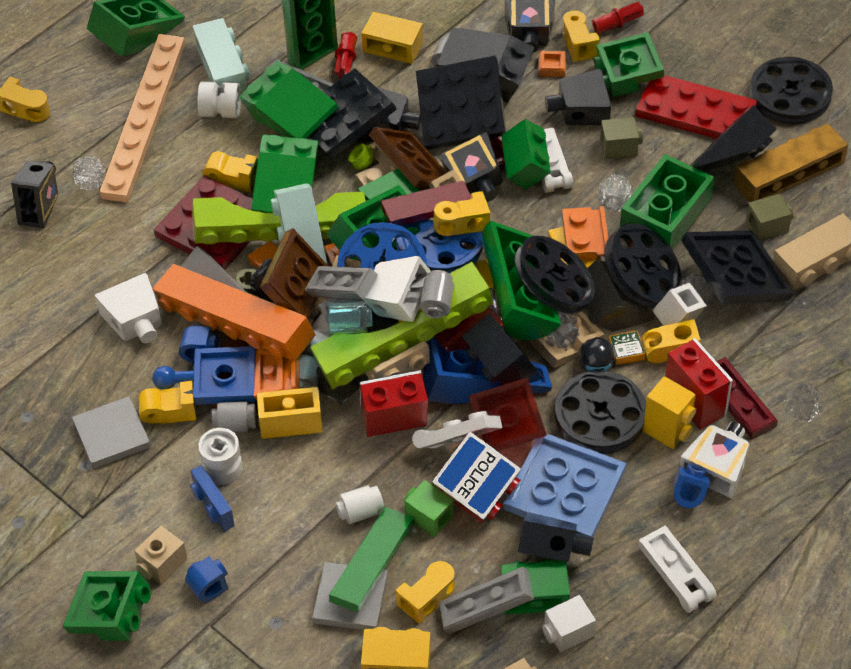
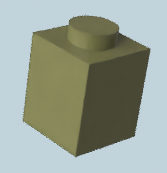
M634 117L601 120L600 141L604 159L638 155V145L643 143L642 129L636 127Z
M780 194L748 203L746 223L760 241L789 232L793 211L790 204L785 203Z

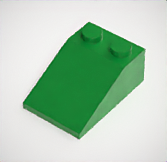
M99 0L93 3L86 29L94 34L98 40L112 48L116 54L127 56L147 48L157 40L159 34L165 35L182 23L185 16L164 0Z
M279 61L270 65L239 96L254 120L291 138H307L339 107L334 100L295 69Z
M262 134L251 211L273 214L271 199L275 198L274 190L307 183L313 189L318 141Z
M397 185L339 214L328 231L327 236L341 250L345 241L358 229L373 223H388L381 209L382 200L407 194ZM407 228L414 235L419 232L417 228ZM369 234L364 237L362 243L367 248H374L378 245L379 238L374 234ZM396 239L392 242V247L395 250L397 249ZM356 257L349 258L361 262V260Z

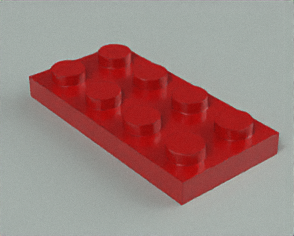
M664 75L662 78L648 82L636 108L635 116L717 139L752 105L756 107L757 100Z

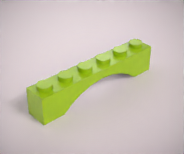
M364 192L335 193L326 201L315 206L322 239L329 238L327 233L339 214L365 202ZM222 197L193 199L192 221L195 243L214 244L216 242L242 243L244 241L261 240L269 242L279 240L277 235V227H281L279 215L274 216L272 213L247 210L232 204Z
M473 262L450 273L455 286L449 314L435 319L426 316L420 309L413 322L403 321L387 329L371 333H336L311 346L314 357L331 388L334 389L340 385L348 384L358 375L373 370L376 366L423 341L430 340L434 335L447 328L457 326L462 320L473 314L481 313L488 306L492 305L493 300L489 286Z

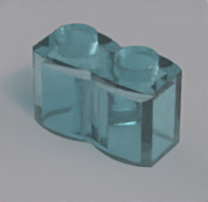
M364 301L327 303L328 333L367 332V326H372V308L366 307Z

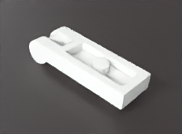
M554 128L544 129L551 173L541 180L544 192H554L555 188L563 187L564 190L573 188L572 174L568 170Z
M486 411L472 413L468 415L469 420L461 422V420L448 421L443 423V428L439 430H417L413 434L412 441L417 448L439 449L463 441L469 432L480 436L502 429L500 416H489Z
M666 525L639 539L638 547L679 598L681 606L687 613L696 610L701 602H710L717 597L713 585ZM694 584L698 590L691 593L688 586Z

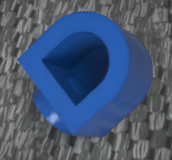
M194 325L187 327L183 331L179 355L184 360L194 363L195 349L218 348V335L212 334L210 327Z
M688 464L686 468L678 467L673 481V493L676 502L680 506L694 508L703 502L710 485L709 476L704 475V469L692 464Z
M208 556L202 561L195 562L188 568L185 582L201 602H208L228 590L225 579L228 572L219 559L213 561Z

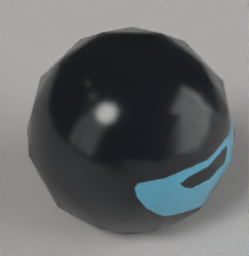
M595 337L586 340L581 345L578 359L582 369L586 372L609 371L615 363L616 353L610 342L606 339Z

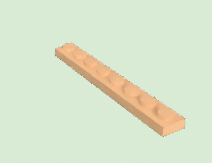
M158 35L100 189L101 199L129 202L185 48L184 37Z

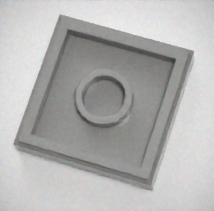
M130 396L72 417L93 469L151 448L149 439Z
M325 562L312 617L313 623L358 630L378 627L388 579V570L384 571L358 613L329 602L330 592L348 565Z

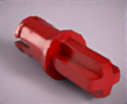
M640 2L632 3L620 9L613 8L612 12L592 20L593 29L597 35H600L616 27L622 28L625 23L642 17L644 15V8Z
M346 31L341 34L340 45L335 52L336 64L334 74L338 75L339 79L351 71L352 62L356 59L355 45L357 43V35L353 32Z

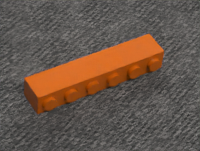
M172 264L152 289L158 298V305L166 312L171 313L174 311L181 314L188 321H198L205 327H210L212 331L217 329L234 340L238 338L244 340L255 349H260L261 347L280 359L285 357L289 360H297L316 335L306 316L176 264Z

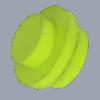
M361 143L351 150L348 159L355 170L366 169L372 164L375 152L370 145Z

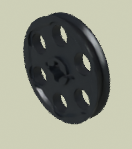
M779 57L763 63L753 73L750 85V98L757 100L756 108L759 112L775 121L791 124L812 121L821 116L828 109L833 92L832 81L827 72L819 65L798 57ZM804 70L807 72V74L798 75L794 71ZM776 71L781 75L773 77L768 75V72ZM818 85L822 86L825 90L815 91L811 87ZM765 88L771 91V93L761 94L757 90ZM810 103L813 104L815 108L806 109L802 107V104ZM781 104L785 105L788 109L781 111L774 106Z
M627 224L619 228L608 238L604 250L606 267L619 290L633 302L641 306L655 308L669 290L681 286L682 274L678 259L669 244L654 230L640 224ZM641 237L647 241L649 248L642 243ZM620 238L627 243L628 249L621 244ZM660 259L667 264L668 269L662 266ZM618 261L625 266L627 272H624L619 267ZM659 282L665 286L667 293L661 290ZM638 284L644 287L646 294L639 290Z
M532 236L526 239L517 249L514 256V264L518 276L529 292L540 302L558 312L576 314L581 312L593 300L595 284L591 273L583 261L567 246L546 236Z
M609 371L585 372L570 379L560 389L555 402V422L558 430L568 442L598 453H612L630 446L641 435L644 425L646 401L641 390L631 380L620 374ZM592 383L599 389L596 392L589 393L584 391L582 387L585 384ZM620 388L626 390L628 395L618 398L612 394V391ZM566 402H574L579 408L575 411H567L562 405ZM603 409L606 410V414H605L604 412H600L599 414H596V413H595V410H597V411H602ZM627 412H633L639 416V419L629 422L622 416ZM581 425L587 427L589 432L586 435H577L573 432V428ZM607 431H615L620 437L617 440L610 441L605 439L603 434Z

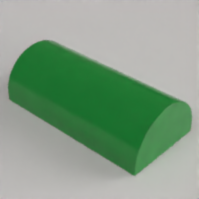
M281 0L289 65L304 70L338 49L334 0Z
M490 220L483 229L482 241L506 333L519 340H536L553 333L561 325L558 311L549 308L529 292L519 278L514 264V256L517 249L526 239L533 235Z

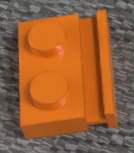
M604 206L599 207L597 210H591V207L562 209L565 245L581 260L597 259V256H604L605 245L608 240Z
M263 348L255 349L254 397L256 400L257 393L300 389V356L295 361L285 357L280 359Z

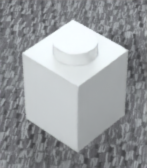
M687 283L669 290L654 308L653 312L663 325H669L696 319L707 305L693 286Z
M578 595L546 610L545 624L542 626L547 641L550 644L555 643L561 653L595 637L596 620L581 596Z

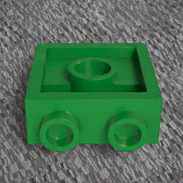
M649 32L597 45V56L593 58L595 69H601L603 72L606 89L610 91L612 97L638 91L639 83L664 77V68Z
M84 571L62 627L68 633L96 634L102 641H129L132 632L138 631L141 619L139 613L142 605L148 603L151 598L150 585L138 571Z

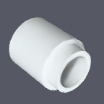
M369 485L340 494V501L335 503L341 521L346 519L349 525L376 516L378 511L384 509L383 499L378 487L370 488Z

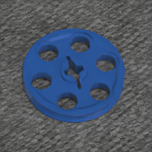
M430 219L402 225L406 229L413 227L420 231L415 236L424 248L427 267L430 271L441 270L450 274L470 262L475 264L482 254L483 231L443 236L434 230V220ZM403 237L396 238L397 251L405 250L409 245L408 240ZM464 242H471L475 245V248L466 250L460 245ZM442 257H450L454 262L446 265L441 264L438 260Z
M381 222L366 225L350 235L340 250L337 267H345L344 264L348 258L356 257L361 260L360 268H371L374 270L375 266L383 260L384 251L385 261L419 256L427 266V259L422 244L413 233L402 226ZM374 234L378 236V245L374 248L365 247L362 241L366 235ZM403 237L408 240L409 245L405 250L397 251L392 247L393 240Z

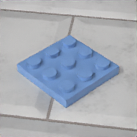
M540 431L517 476L521 481L512 494L507 495L503 503V510L524 518L528 512L572 522L577 524L576 534L594 537L626 471L627 463Z

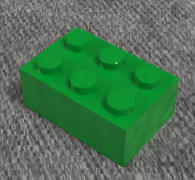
M664 154L621 208L620 228L627 224L646 226L658 233L673 250L710 202L714 177ZM641 237V241L648 244L647 241Z

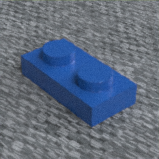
M200 465L191 470L193 483L190 484V489L197 501L203 500L205 503V511L213 524L217 522L223 532L234 527L232 509L203 466Z

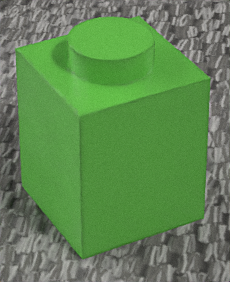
M426 480L417 488H412L405 496V514L413 516L414 524L434 538L454 517V499Z

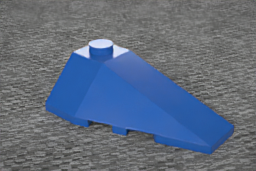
M436 334L433 338L426 341L429 346L430 363L424 366L423 382L428 401L460 404L550 392L552 389L547 367L530 361L543 377L535 382L505 389L497 380L492 384L484 375L481 369L485 365L481 360L475 363L465 351V348L469 345H466V341L463 338Z

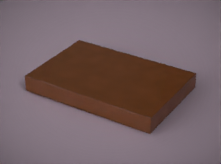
M373 127L369 136L415 188L431 189L429 184L447 173L412 132Z
M292 228L285 232L260 288L276 305L304 315L309 319L318 297L310 296L305 291V288L319 266L328 265Z

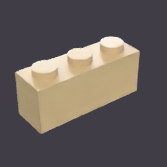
M844 213L775 250L773 261L793 291L803 285H810L816 278L825 273H832L838 266L851 261V220Z

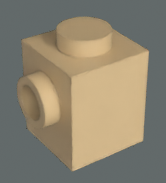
M160 526L134 550L137 570L145 578L150 579L152 577L159 584L167 580L188 559L184 542L163 526Z

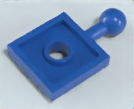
M248 346L195 349L194 371L175 372L168 366H161L154 371L152 381L161 390L170 389L175 383L192 381L194 383V405L223 402H255V348ZM222 372L232 373V376L227 379L217 377Z

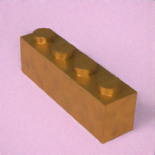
M829 123L819 128H813L800 137L792 138L774 149L764 151L761 155L742 161L736 166L733 185L748 202L780 194L844 164L848 144Z

